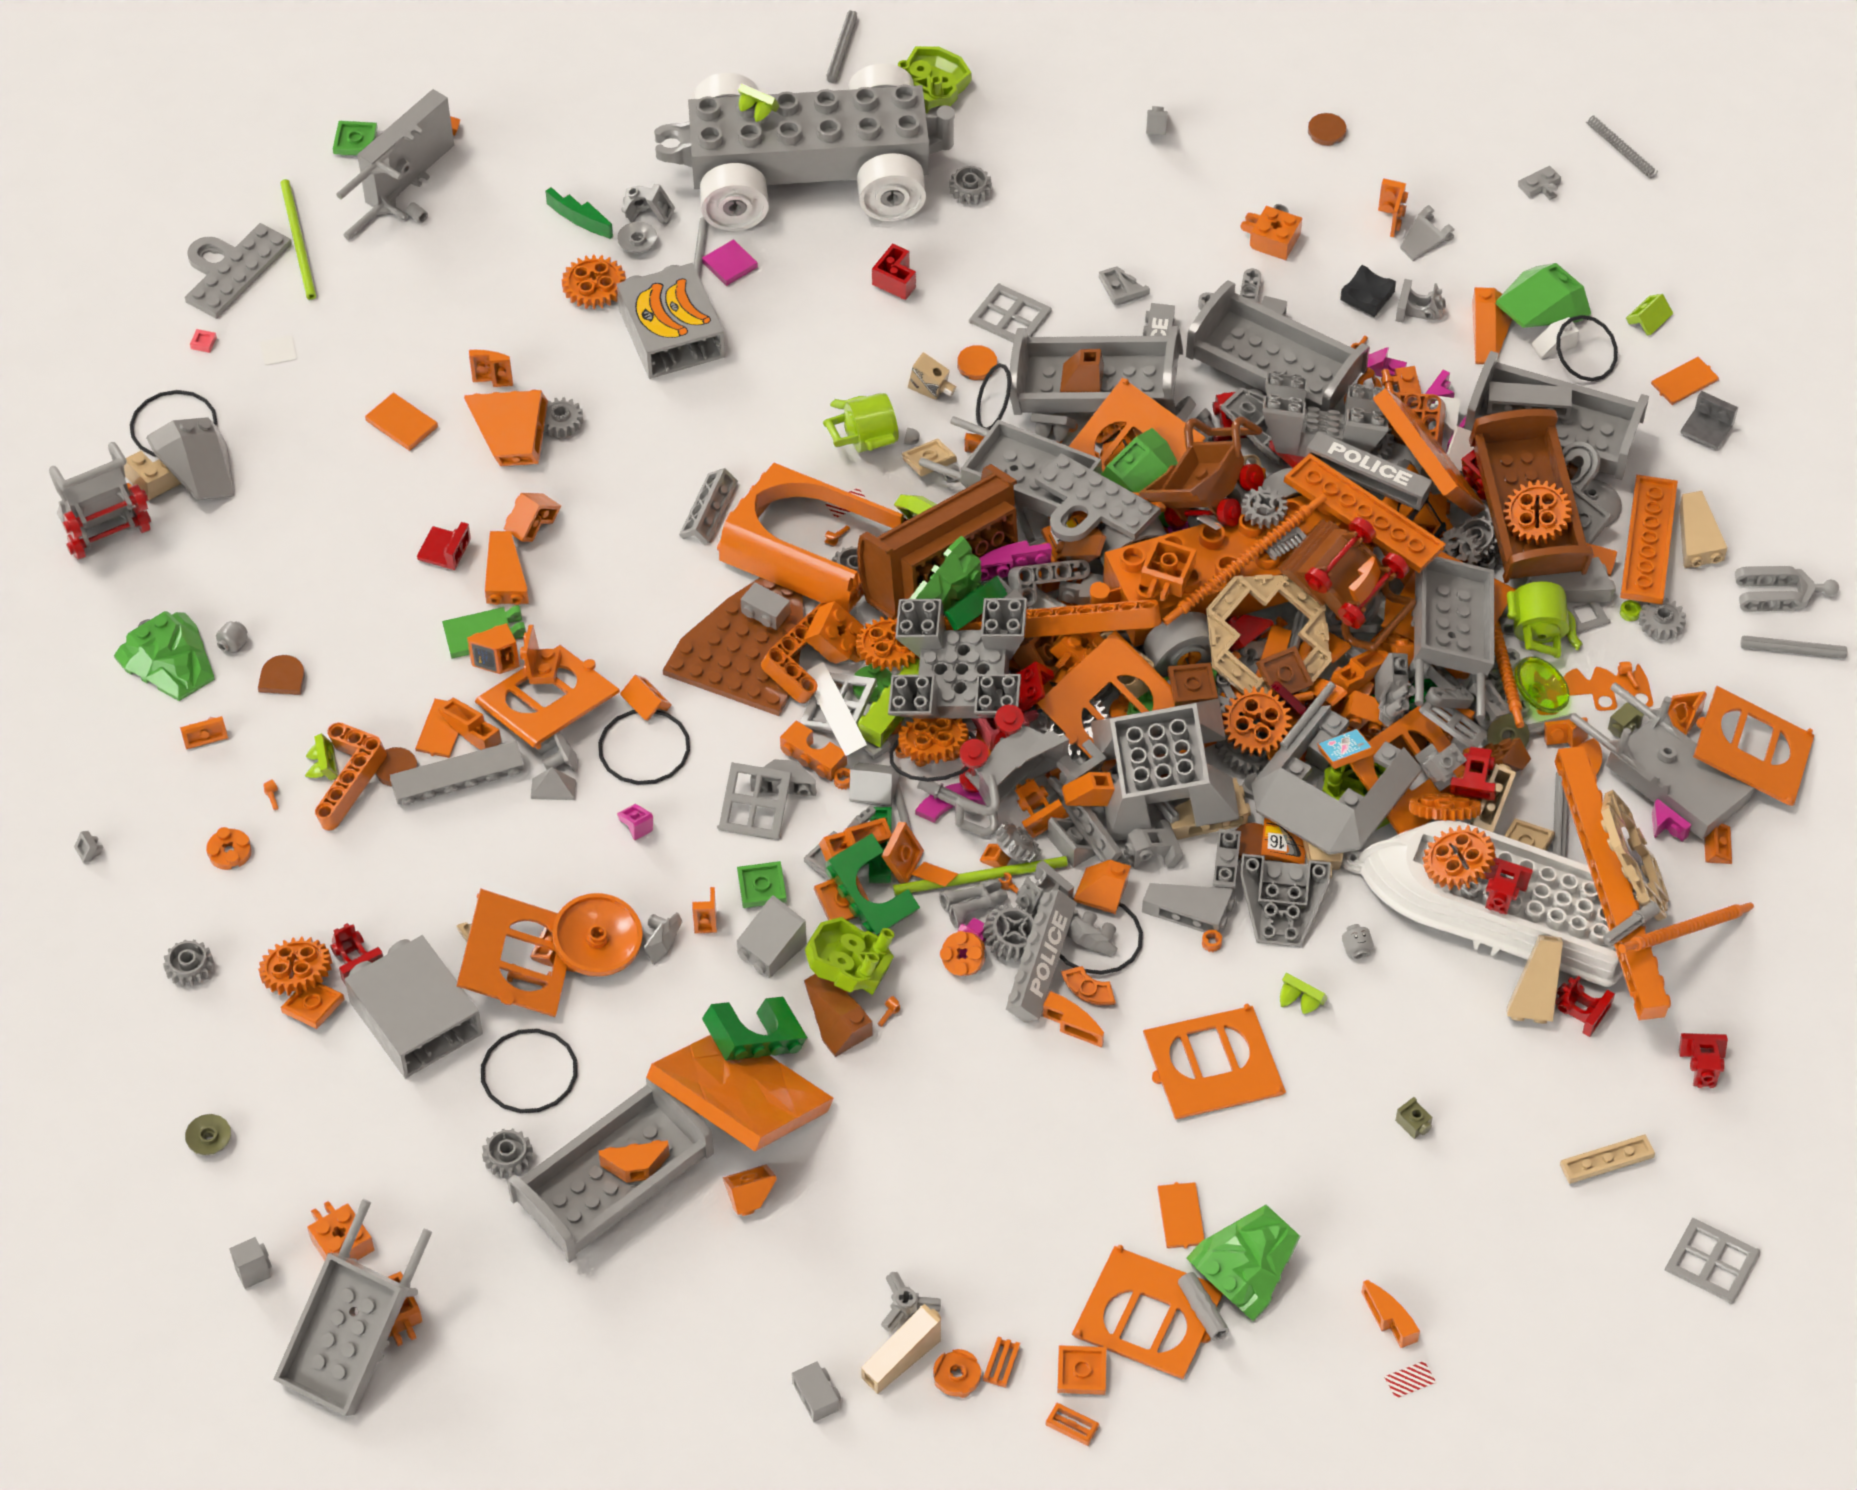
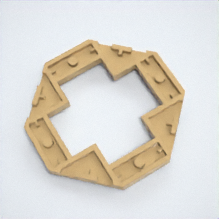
M1285 575L1234 576L1206 608L1212 668L1243 695L1244 688L1251 693L1253 686H1255L1257 692H1260L1262 687H1264V693L1267 694L1269 692L1263 678H1259L1228 651L1240 637V634L1225 620L1248 593L1262 605L1266 606L1273 596L1279 592L1310 619L1297 635L1313 648L1303 660L1313 683L1332 661L1328 644V623H1326L1325 617L1326 605L1320 606L1309 594ZM1306 688L1295 694L1306 692L1309 688Z
M1614 790L1605 793L1601 809L1604 819L1601 821V824L1610 837L1607 839L1608 845L1618 856L1625 878L1629 879L1637 893L1636 898L1639 905L1645 907L1649 902L1654 901L1660 908V913L1655 915L1654 918L1660 921L1666 918L1665 912L1668 909L1667 902L1669 901V896L1654 855L1644 846L1647 842L1640 828L1636 827L1629 807ZM1622 827H1625L1628 831L1630 838L1627 841L1631 850H1636L1641 856L1644 864L1641 868L1650 883L1646 884L1644 882L1637 861L1630 855L1621 830Z

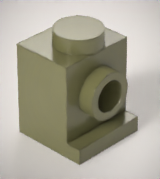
M1627 702L1610 717L1608 730L1614 736L1621 738L1625 728L1631 729L1632 733L1635 728L1639 729L1641 727L1644 714Z
M1413 1097L1397 1109L1395 1121L1415 1139L1420 1134L1425 1135L1431 1129L1433 1117Z

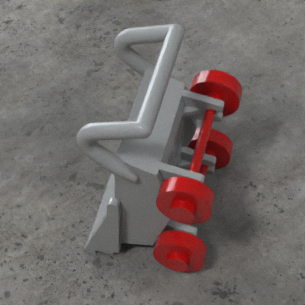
M115 442L108 444L113 461L67 480L63 478L56 466L49 468L55 489L62 499L58 502L57 515L63 524L65 532L68 534L66 546L70 555L74 554L77 560L86 557L84 548L90 549V543L128 527H130L131 531H134L137 526L141 533L151 530L149 524L151 518L147 512L148 506L146 503L149 501L144 489H140L138 484L130 486L128 490L124 470L127 460ZM131 509H132V513H133V516H134V517H132V518H131V515H130ZM118 517L126 520V523L90 538L87 537L88 529Z
M1009 704L1000 707L995 715V724L1000 732L994 739V749L988 757L987 745L979 739L967 740L960 748V760L966 767L970 768L959 775L960 785L968 792H979L987 807L961 797L957 798L955 801V825L981 836L993 835L999 827L997 810L999 809L1000 802L1013 789L1016 790L1018 784L1024 785L1026 779H1036L1058 768L1056 766L1058 760L1068 755L1069 739L1065 735L1060 737L1053 730L1042 734L1028 726L1026 727L1023 725V712L1015 705ZM964 808L984 816H989L990 826L984 828L964 820Z

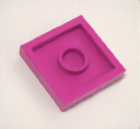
M734 239L702 257V263L726 286L758 268V262Z

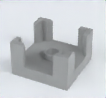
M1090 739L1082 744L1083 748L1092 756L1088 761L1085 762L1082 757H1079L1073 762L1067 755L1058 760L1056 766L1067 777L1064 785L1088 772H1099L1106 760L1105 755ZM1055 776L1049 777L1047 783L1064 800L1062 786L1064 785Z

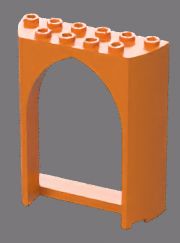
M773 463L766 472L762 473L759 481L750 488L749 493L739 501L738 506L729 513L725 520L721 540L717 545L719 561L818 602L831 603L836 601L850 613L864 595L858 571L778 539L762 526L758 518L773 501L791 497H807L826 501L890 528H895L909 519H906L899 512Z

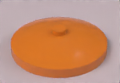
M603 893L585 894L569 901L557 914L553 924V945L559 958L572 970L588 976H608L620 972L634 961L642 944V925L633 908L623 900Z

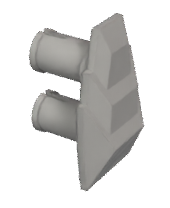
M1389 681L1379 698L1378 708L1380 709L1379 720L1386 727L1391 726L1399 718L1401 719L1404 711L1409 709L1408 698L1415 694V688L1413 685L1411 686V683H1406L1398 688L1392 681Z
M560 731L541 743V748L537 749L540 755L556 746L559 748V752L542 760L546 770L566 763L570 765L573 771H577V754Z
M1085 911L1082 919L1075 917L1070 923L1067 935L1075 943L1087 949L1112 957L1118 949L1111 943L1116 927L1108 922L1104 923L1101 930L1094 927L1093 925L1098 917L1093 911Z
M676 912L671 918L667 919L655 914L649 917V928L656 930L652 935L642 931L641 945L644 946L652 964H655L668 953L675 940L677 931L683 922L679 913Z

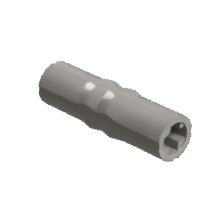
M1190 1272L1183 1275L1178 1280V1285L1210 1338L1216 1341L1225 1337L1229 1332V1328L1196 1274Z

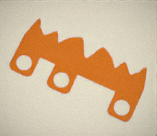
M1639 664L1636 665V670L1632 672L1640 686L1637 689L1634 688L1627 674L1619 675L1617 673V676H1615L1609 670L1601 667H1595L1590 680L1586 679L1577 668L1567 672L1562 680L1555 673L1547 681L1540 678L1535 671L1533 673L1532 691L1536 710L1540 715H1553L1559 712L1556 699L1558 696L1584 694L1593 695L1597 710H1615L1617 702L1614 691L1610 689L1615 682L1634 697L1639 693L1645 694L1648 697V702L1645 705L1648 707L1653 706V699L1648 678ZM1602 696H1607L1612 700V704L1609 707H1602L1598 703V699ZM1546 700L1553 703L1554 708L1549 712L1543 711L1540 708V703Z

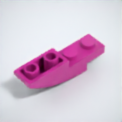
M1022 541L1000 547L979 558L982 572L981 581L990 580L998 575L1001 578L1008 577L1009 571L1014 567L1051 563L1052 548L1050 543L1029 546L1027 541Z

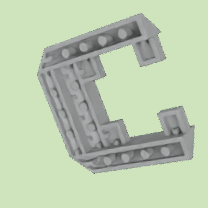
M1321 706L1287 749L1281 747L1251 783L1257 813L1331 855L1360 850L1420 775L1422 768L1404 747L1400 750L1385 741L1373 756V761L1386 768V770L1365 797L1348 788L1341 798L1337 800L1305 782L1312 772V767L1299 759L1306 752L1311 741L1321 729L1330 736L1336 737L1343 734L1349 726V720L1333 712L1331 706Z

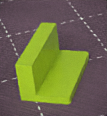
M1663 293L1649 295L1626 317L1628 324L1640 323L1646 335H1651L1673 315V311Z

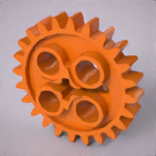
M593 254L592 259H589L586 255L585 260L582 261L580 258H577V264L571 262V267H566V272L563 273L561 281L563 293L566 294V298H570L571 303L577 301L578 307L585 304V309L589 305H592V308L595 309L596 305L603 308L604 303L610 306L611 300L618 301L616 284L624 282L626 276L625 271L622 270V265L618 266L617 261L611 263V257L604 260L603 255H601L599 259H596L595 254Z
M1537 480L1536 485H1532L1528 481V487L1521 484L1520 491L1513 489L1514 496L1508 495L1509 502L1504 503L1505 510H1503L1505 524H1507L1508 531H1512L1513 537L1519 535L1520 541L1527 538L1528 544L1535 540L1536 545L1543 539L1544 543L1547 544V538L1550 537L1555 541V534L1562 536V529H1568L1567 523L1571 522L1570 515H1573L1572 508H1570L1572 507L1571 501L1568 498V494H1563V488L1556 490L1555 483L1549 487L1548 481L1540 485V481ZM1539 496V528H1536V497ZM1547 501H1552L1551 504H1544ZM1525 502H1532L1529 505H1524ZM1526 520H1530V521H1531L1530 523H1527V524L1523 523V522L1526 521ZM1552 520L1550 523H1545L1544 521Z
M880 617L879 622L873 619L872 625L866 623L865 629L860 628V634H857V655H860L861 661L865 660L866 665L872 663L873 669L880 666L881 671L885 667H888L889 671H892L893 667L901 670V665L908 668L909 662L915 664L916 658L920 659V657L896 639L897 618L892 620L888 617V620H885L883 617Z
M1253 686L1251 693L1244 688V695L1236 692L1237 700L1230 698L1229 703L1231 706L1225 705L1224 710L1228 713H1222V718L1226 720L1223 721V725L1226 727L1224 730L1225 735H1230L1227 742L1235 741L1233 748L1236 749L1241 746V753L1243 754L1246 750H1249L1250 756L1253 755L1254 751H1257L1258 756L1261 757L1263 750L1270 755L1271 747L1277 751V743L1280 744L1283 740L1282 737H1286L1288 734L1286 730L1292 729V725L1288 723L1292 721V716L1287 715L1290 713V708H1284L1286 700L1279 702L1280 694L1273 697L1272 689L1266 694L1264 693V687L1260 689V692H1257L1255 686ZM1254 704L1257 709L1255 711H1248L1246 706ZM1274 713L1277 718L1269 720L1266 718V714ZM1257 718L1260 719L1257 725L1253 724V721H1256ZM1239 723H1245L1247 724L1248 728L1246 730H1240L1237 728V725ZM1259 732H1265L1267 733L1268 737L1265 739H1260L1257 737L1256 734Z
M913 718V723L907 721V727H901L902 732H899L898 740L901 752L905 753V757L910 756L911 761L918 758V763L926 760L927 764H930L931 760H934L938 764L940 759L947 762V757L954 759V753L960 754V748L968 740L969 734L966 723H963L961 718Z
M1435 793V795L1426 794V796L1419 795V797L1414 796V798H1410L1409 811L1413 815L1426 817V819L1434 818V820L1455 821V819L1463 821L1464 819L1470 820L1480 816L1481 803L1477 799H1471V797L1455 796L1450 793Z
M1458 825L1457 831H1453L1449 827V833L1447 834L1441 831L1442 837L1434 836L1435 843L1428 842L1429 849L1424 850L1425 856L1422 859L1428 878H1432L1434 884L1439 882L1441 888L1447 884L1449 890L1454 885H1457L1458 890H1460L1463 884L1470 888V882L1472 881L1478 884L1477 878L1485 879L1484 872L1491 873L1490 866L1495 865V847L1490 836H1486L1485 831L1479 833L1477 827L1471 831L1469 825H1467L1465 830H1462L1461 826ZM1451 845L1454 846L1458 855L1454 854ZM1461 860L1465 862V865L1468 868V870L1464 868Z
M293 937L290 943L283 940L282 946L275 944L276 949H268L269 955H263V961L259 962L260 968L258 970L265 988H270L272 993L277 990L279 995L286 991L287 996L292 991L299 995L302 989L308 992L309 986L316 988L315 983H323L322 977H328L327 971L332 969L329 949H326L325 944H320L319 940L313 942L312 937L307 939V941H304L303 937L299 941H295Z

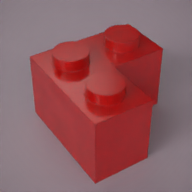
M892 243L872 268V285L906 300L916 288V271L909 268L910 251Z

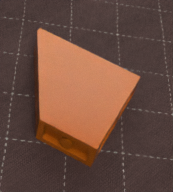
M542 390L493 392L490 394L475 393L464 396L487 445L500 466L539 464L548 400Z

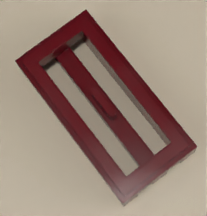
M1275 681L1271 685L1301 716L1306 712L1307 708L1280 682Z

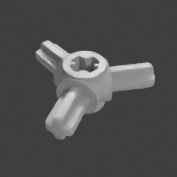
M891 1272L886 1276V1280L893 1292L891 1296L893 1303L890 1305L892 1310L881 1323V1326L886 1331L892 1332L903 1318L911 1317L924 1304L930 1309L933 1308L937 1312L940 1311V1298L919 1297V1293H915L910 1287H905L898 1272Z

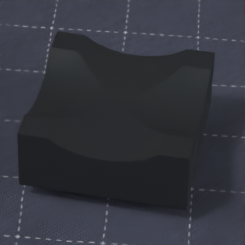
M1361 265L1352 280L1341 289L1340 300L1375 317L1394 294L1396 281L1378 276L1368 267Z

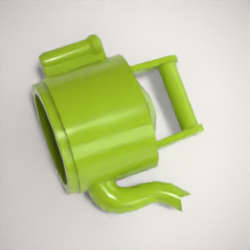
M886 393L857 396L848 400L835 399L830 403V406L844 409L845 413L823 421V425L829 431L835 447L853 444L858 453L894 444L899 439L896 416ZM844 422L845 432L848 436L841 438L835 425Z
M1541 581L1522 585L1515 591L1507 593V617L1513 620L1514 634L1519 640L1525 642L1526 650L1538 651L1558 659L1561 656V638L1567 635L1570 644L1575 650H1579L1580 646L1583 645L1576 634L1575 617L1567 609V598L1563 587L1556 583ZM1553 642V647L1544 645V643Z

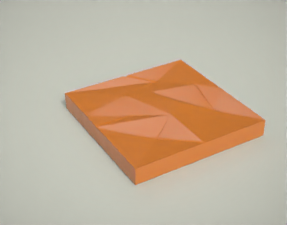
M1386 388L1373 397L1374 402L1443 496L1472 517L1482 512L1486 508L1450 460L1418 414Z
M711 1035L652 1063L646 1076L649 1081L754 1152L827 1113L834 1099L784 1064L779 1063L772 1056L726 1061Z

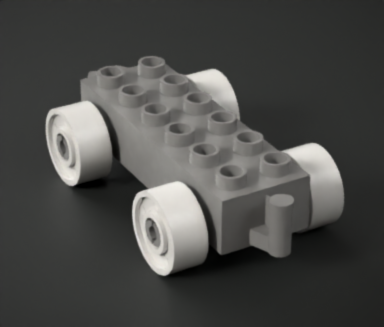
M874 64L859 70L851 78L848 90L832 91L823 89L818 92L768 94L776 98L780 106L777 112L771 111L763 120L755 122L754 112L756 104L748 110L741 112L739 109L740 93L738 89L741 84L758 90L757 85L751 79L740 74L720 73L703 80L695 89L694 99H688L689 121L662 125L654 130L656 143H662L666 139H677L680 142L677 147L667 148L661 144L655 147L656 158L663 162L684 164L693 168L694 189H700L702 215L709 224L716 228L727 231H739L760 223L768 212L767 185L857 180L859 203L867 215L882 221H898L913 216L923 207L926 200L924 175H929V155L941 150H949L953 147L955 111L952 107L944 105L938 108L936 117H926L923 86H914L911 75L899 66L893 64Z

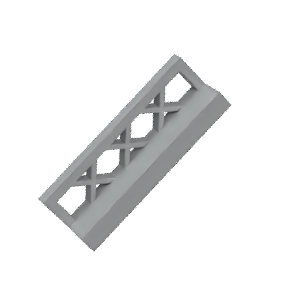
M726 468L707 474L679 535L683 539L694 535L703 544L710 542L738 482Z
M1065 800L1062 801V805L1070 819L1101 862L1107 860L1123 864L1128 862L1121 849L1089 806H1066Z

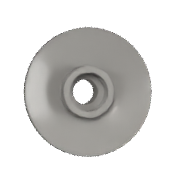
M632 222L619 230L617 239L619 245L624 250L632 253H641L655 245L657 233L647 223Z

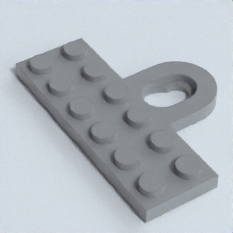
M259 223L236 247L216 237H202L195 240L187 251L189 263L193 268L206 274V276L185 296V302L217 319L292 245L291 239ZM207 252H211L213 254H222L224 258L220 262L211 263L202 256Z
M1578 441L1567 445L1562 452L1566 466L1578 456L1584 459L1579 477L1570 480L1586 543L1592 544L1613 516L1583 493L1599 471L1600 456L1593 446L1586 442Z
M1062 453L1035 479L1037 486L1064 500L1050 518L1052 533L1063 541L1072 542L1085 538L1101 521L1135 540L1161 514V509L1158 506ZM1083 511L1088 514L1076 527L1068 528L1066 526L1068 516L1072 512Z

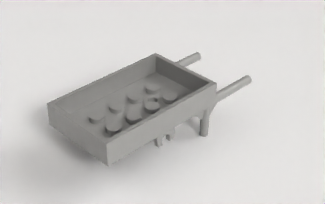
M432 89L357 154L360 173L337 192L336 195L342 200L362 182L365 202L373 208L343 234L347 240L378 214L392 213L404 221L408 219V214L396 207V198L410 184L420 187L422 182L418 179L424 178L428 180L430 176L425 171L454 146L448 97Z
M955 416L951 418V424L984 436V439L961 467V472L923 457L919 460L920 466L959 480L965 488L980 481L983 468L992 464L1017 480V484L1014 485V498L1019 512H1022L1024 507L1049 517L1064 500L1037 486L1035 479L1061 453L1096 473L1102 474V461L1100 458L1001 420H997L993 427L988 430Z
M1436 557L1420 573L1415 571L1416 605L1411 612V616H1413L1411 626L1415 627L1414 658L1408 668V679H1411L1415 673V705L1422 706L1424 702V663L1433 664L1473 675L1466 689L1469 690L1474 683H1477L1476 718L1484 720L1485 677H1487L1494 665V570Z
M1615 682L1610 689L1651 719L1631 736V729L1625 728L1620 740L1608 739L1576 713L1570 718V721L1611 751L1606 763L1608 768L1655 803V800L1659 799L1692 824L1690 831L1702 840L1715 827H1719L1721 823H1724L1745 806L1752 797L1755 788L1693 757L1697 743L1673 726L1668 715L1672 699L1668 696L1664 698L1660 708L1650 709Z
M366 1199L361 1201L340 1252L328 1253L273 1379L344 1416L355 1415L377 1362L383 1360L384 1355H382V1352L390 1344L387 1339L404 1300L407 1297L418 1295V1290L410 1288V1284L432 1234V1231L423 1229L400 1283L359 1264L357 1259L350 1258V1251L371 1205V1202ZM356 1308L358 1309V1314H357V1315L355 1314V1309H356Z

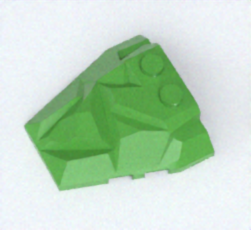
M962 536L944 552L945 561L940 567L935 565L931 569L934 574L930 577V581L928 583L922 581L909 599H942L943 611L945 612L953 607L955 603L965 598L967 594L981 586V561L972 554L971 546Z
M164 611L127 634L126 642L120 645L114 654L115 660L127 673L131 675L134 673L140 676L145 683L151 682L157 686L158 690L178 701L215 680L197 625L184 612H175L171 615L168 611Z
M1264 1205L1202 1240L1186 1259L1254 1322L1270 1304L1273 1298L1271 1295L1276 1284H1279L1282 1278L1281 1273L1286 1263H1289L1301 1236L1269 1206Z

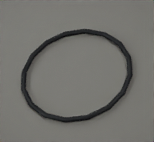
M173 390L160 392L146 399L134 411L129 426L132 440L140 450L157 457L154 452L143 447L136 439L133 424L138 412L147 403L161 396L172 394L191 395L205 402L212 411L213 423L217 426L216 411L206 398L194 392Z
M631 710L617 716L604 728L598 742L599 758L606 770L620 781L636 785L656 784L672 777L684 766L690 752L689 734L679 720L667 712L657 710L655 714L666 716L678 724L685 735L686 751L681 763L669 774L655 780L637 781L622 777L610 769L603 757L602 742L605 735L618 720L638 712Z
M968 731V734L972 739H977V737L972 732ZM896 740L889 751L891 766L898 774L911 780L925 782L947 780L961 775L970 769L965 766L960 771L939 777L912 776L900 770L894 763L893 753L899 744V740Z
M1120 902L1119 906L1135 922L1139 932L1137 949L1132 957L1119 967L1102 971L1084 969L1086 973L1104 975L1120 971L1131 964L1140 952L1143 931L1137 916L1125 904ZM1060 954L1059 958L1066 965L1072 968L1080 967L1074 963L1069 962L1062 954Z
M521 1029L502 1036L487 1050L481 1063V1083L488 1097L500 1107L517 1113L541 1112L557 1105L571 1092L577 1078V1058L570 1045L557 1034L541 1029ZM540 1033L555 1038L567 1048L573 1060V1077L567 1090L554 1102L539 1108L519 1109L502 1103L490 1092L485 1082V1065L488 1058L500 1043L518 1034Z

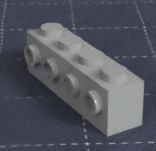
M1489 382L1487 414L1522 409L1556 410L1558 419H1569L1572 387Z

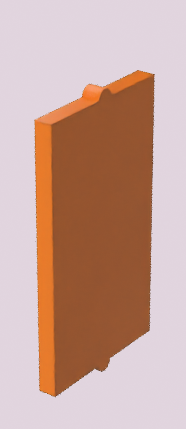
M1696 357L1652 380L1651 384L1660 392V396H1663L1673 405L1719 380V377L1710 369L1711 366H1707L1699 357Z
M434 699L417 742L416 751L428 753L431 756L438 755L450 758L459 733L438 712V708L446 703V700Z
M1175 1182L1170 1185L1157 1186L1166 1248L1184 1247L1187 1249L1188 1246H1198L1204 1240L1196 1182L1181 1184Z

